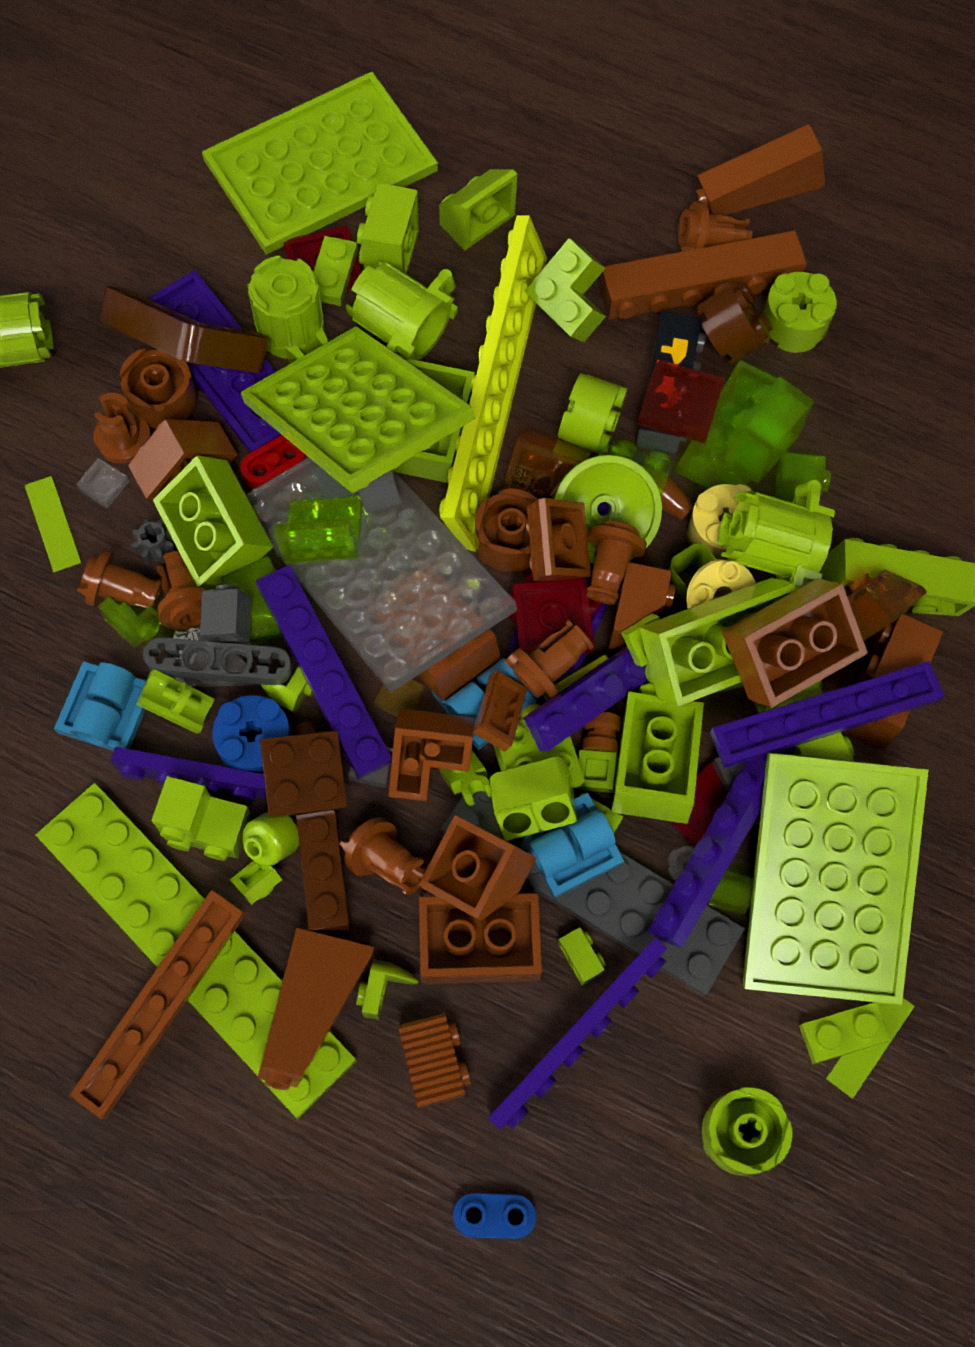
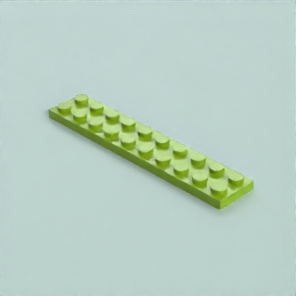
M95 783L35 834L157 968L205 900ZM234 932L188 1001L258 1076L282 980ZM329 1032L298 1088L290 1086L287 1090H279L267 1087L299 1119L357 1060Z

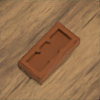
M498 670L489 676L473 733L504 752L508 750L514 741L528 688Z

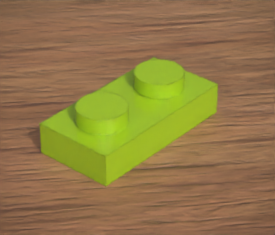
M324 236L314 269L317 284H319L321 302L342 306L358 252L357 242Z
M877 1002L806 1022L799 1026L812 1064L890 1041Z

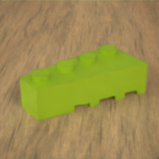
M859 538L844 539L828 553L819 572L823 574L822 580L843 584L847 596L867 604L872 603L851 594L883 572L917 586L886 608L879 606L881 611L893 612L894 610H901L912 606V613L960 616L975 606V563L962 561L961 558L956 556L940 557L930 555L929 552L924 550L908 551L897 549L892 544L875 545L865 543Z

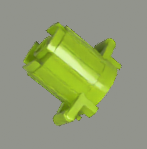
M277 255L265 259L254 269L251 282L247 284L256 331L270 338L267 351L272 355L288 359V362L292 363L326 344L328 339L324 333V318L319 284H317L313 270L299 258H297V261Z
M378 260L380 266L374 269L368 265L352 286L351 290L357 295L353 307L346 304L347 314L353 317L352 320L387 343L386 347L405 361L407 358L419 361L438 342L447 326L449 318L454 319L457 315L458 306L452 303L455 298L450 295L456 288L452 273L448 269L441 270L439 276L427 288L395 266Z
M23 292L0 296V368L44 362L45 359L53 358L52 353L49 352L50 349H54L50 319L45 320L43 313L39 312V306L45 305L40 293Z
M811 480L798 485L795 489L793 502L755 491H739L734 495L733 499L740 502L733 514L724 513L719 528L718 544L726 546V552H723L721 556L740 565L775 574L776 579L794 583L796 590L816 579H822L823 574L819 572L830 549L833 531L831 517L835 516V510L819 504L821 490L819 481Z

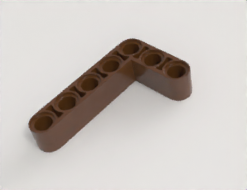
M106 286L99 318L101 322L186 362L262 373L269 337L251 331L201 323L135 292L114 286Z

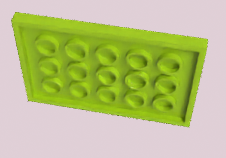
M369 72L202 151L205 163L266 255L284 247L283 242L289 239L308 235L365 207L368 196H374L378 182L406 187L438 171V162L373 72Z
M357 326L240 392L244 403L351 493L366 487L370 482L388 471L396 469L403 462L421 451L427 450L431 445L458 431L461 427L475 419L472 406Z
M767 753L742 981L744 989L902 1005L929 769Z

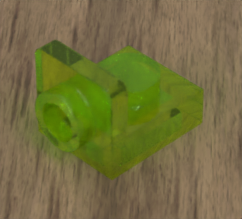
M110 597L98 606L104 620L134 648L142 642L151 640L161 625L158 613L152 606H149L139 616L124 602L118 605Z

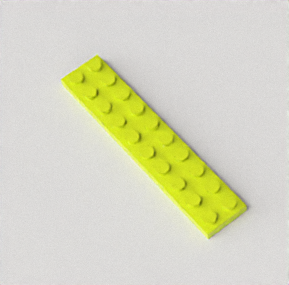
M517 215L514 228L508 234L509 248L506 258H503L501 262V279L499 286L494 290L492 315H489L486 321L487 335L485 343L480 346L477 374L473 375L471 380L472 394L469 405L472 406L475 419L464 425L462 434L457 437L455 462L448 471V489L446 497L441 500L439 508L440 518L460 547L475 552L477 551L475 546V517L482 501L490 497L536 302L524 291L544 269L547 261V256L530 215Z

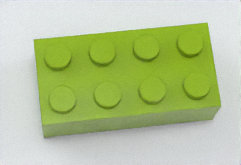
M769 578L639 627L657 698L678 707L742 682L722 631L796 591L794 583Z

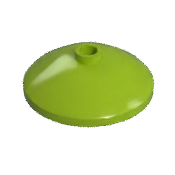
M601 455L580 462L564 476L554 499L585 503L587 536L591 527L599 526L603 521H617L635 527L640 532L639 537L647 542V548L660 526L662 501L655 481L642 466L624 457ZM602 502H607L609 505V511L605 515H600L597 511L598 505ZM588 543L590 563L594 564L596 548Z

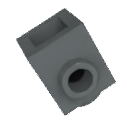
M218 585L216 590L202 591L200 636L210 642H250L252 599L234 585Z

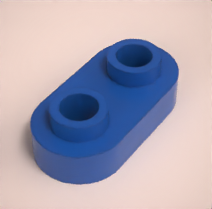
M472 1193L463 1196L456 1203L453 1211V1220L456 1228L468 1237L519 1239L527 1236L534 1228L536 1212L532 1203L520 1195ZM470 1207H477L482 1212V1218L477 1224H471L466 1219V1211ZM513 1208H517L523 1213V1221L517 1226L510 1224L507 1218L508 1212Z

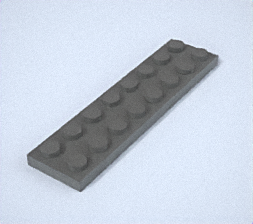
M486 770V773L488 775L487 779L490 780V777L493 774ZM483 791L472 795L475 803L473 806L467 805L462 796L441 828V833L445 835L453 817L456 815L505 841L494 814L492 796L488 797ZM522 837L506 841L530 854ZM620 852L624 860L622 865L554 899L534 862L523 883L525 886L637 956L655 938L648 930L653 924L657 912L664 905L675 886ZM706 905L682 948L661 941L668 949L661 955L667 962L660 970L705 997L745 928Z

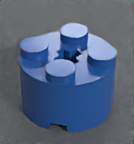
M256 695L239 697L223 704L218 711L212 730L215 748L226 767L263 774L260 739L292 736L287 717L278 703L273 699ZM252 735H256L255 742H248Z

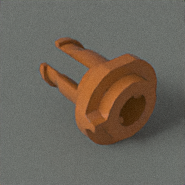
M694 201L689 209L683 211L679 221L678 243L681 246L680 252L752 239L753 231L744 230L749 225L750 219L736 220L731 216L709 214V209L705 202Z
M118 393L103 394L99 397V401L106 416H103L101 412L94 413L98 421L94 430V442L106 460L116 464L130 463L137 455L140 447L152 436L151 430L146 421L141 420L127 407L129 406L128 401L123 395Z
M603 521L599 526H593L589 529L588 543L596 548L594 553L596 559L591 575V586L587 589L586 597L604 604H617L619 597L617 593L622 584L627 563L631 562V559L634 557L643 556L647 546V542L639 537L640 532L635 527L617 521Z
M103 549L99 557L91 555L77 589V592L86 596V605L96 607L100 599L104 598L131 606H141L149 609V612H154L162 590L161 580L157 579V581L148 579L142 574L114 564L113 551Z
M179 551L166 553L163 555V559L167 569L163 566L156 567L158 574L162 576L161 586L165 596L157 608L160 622L166 628L180 632L200 629L202 591H208V589L196 586Z
M570 620L565 622L566 626L562 630L550 635L528 655L521 648H518L504 661L520 682L537 699L543 694L549 699L557 695L558 690L553 683L578 661L582 653L594 647L585 633L577 625L574 626Z
M380 817L370 819L359 825L351 833L348 840H341L340 846L345 851L346 867L355 875L366 876L376 873L387 882L401 887L406 895L415 893L420 889L418 884L426 869L420 867L424 860L419 857L415 858L407 848L397 842L396 828L386 819Z

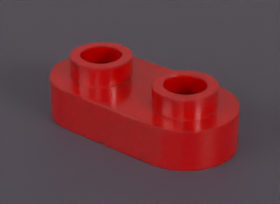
M281 435L246 455L241 462V473L248 486L255 489H264L300 469L306 463L307 455ZM288 453L295 454V457L287 459L284 456ZM259 470L266 472L262 476L254 475Z

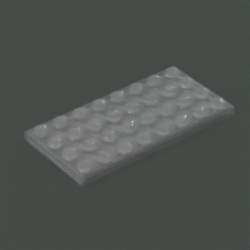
M308 457L246 494V497L271 541L274 552L286 566H291L297 580L390 693L517 611L516 602L394 470L401 504L366 514L359 492L351 494L346 498L326 502L313 467V462Z

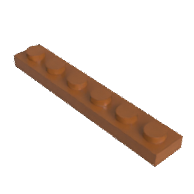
M211 890L69 1096L98 1118L106 1119L246 916L247 913L217 891Z

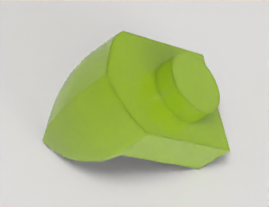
M299 666L287 686L281 684H261L262 688L274 701L292 712L300 707L306 695L313 696Z
M374 959L368 982L361 981L356 1005L363 1006V1017L379 1020L387 981L418 984V979L393 963Z

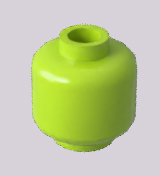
M267 811L248 822L242 831V842L246 854L254 862L262 866H273L294 853L299 846L298 828L295 819L291 816L268 818Z

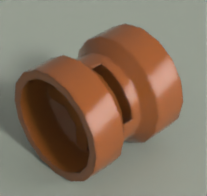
M602 712L584 725L588 732L587 736L582 740L581 750L616 752L619 754V742L616 740V734L621 730L622 718L614 713Z

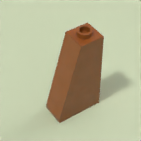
M810 124L699 174L700 189L696 190L699 202L707 204L711 214L728 215L824 187L823 151Z
M296 928L257 1079L266 1080L265 1084L279 1090H287L290 1086L298 1088L365 972L372 957L374 947Z

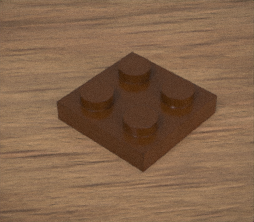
M338 730L260 739L268 818L347 808Z

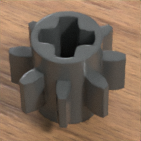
M144 519V524L138 530H132V534L137 542H134L131 547L135 554L142 553L145 564L148 565L151 560L160 561L164 564L163 555L176 551L174 544L171 542L173 539L168 529L166 530V525L162 519L158 522H149L147 519ZM158 540L156 543L151 544V541Z

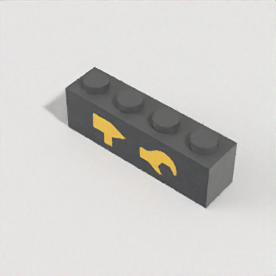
M661 311L636 447L676 454L680 441H687L690 421L684 420L685 412H692L696 393L689 389L691 382L697 383L701 362L695 361L696 353L702 354L706 333L700 332L702 318Z

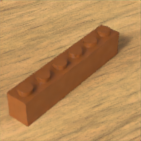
M789 231L604 266L606 269L600 274L599 290L608 320L615 318L628 319L636 314L647 312L659 313L668 308L697 305L734 282L738 285L746 282L753 294H758L764 290L771 289L776 278L781 274L804 272L807 262L796 231Z

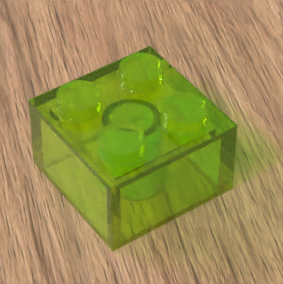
M780 376L770 387L765 384L753 400L754 406L749 411L744 408L734 419L732 427L735 429L726 440L725 444L729 447L724 460L758 484L798 439L815 401Z

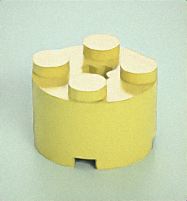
M722 484L713 486L701 493L697 498L688 523L687 540L689 546L698 543L703 544L717 560H728V558L721 556L723 552H726V546L718 544L719 528L724 513L733 514L740 502L733 499L734 495L739 491L749 492L752 490L743 484Z

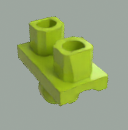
M153 669L147 678L136 705L198 734L203 728L206 715L215 699L192 688V685L186 682L182 683Z

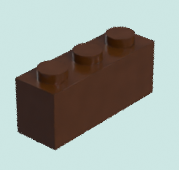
M335 810L296 815L309 931L328 936L352 934Z

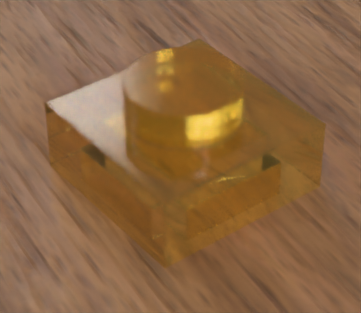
M391 670L374 701L375 707L398 717L399 709L414 710L424 692V685Z

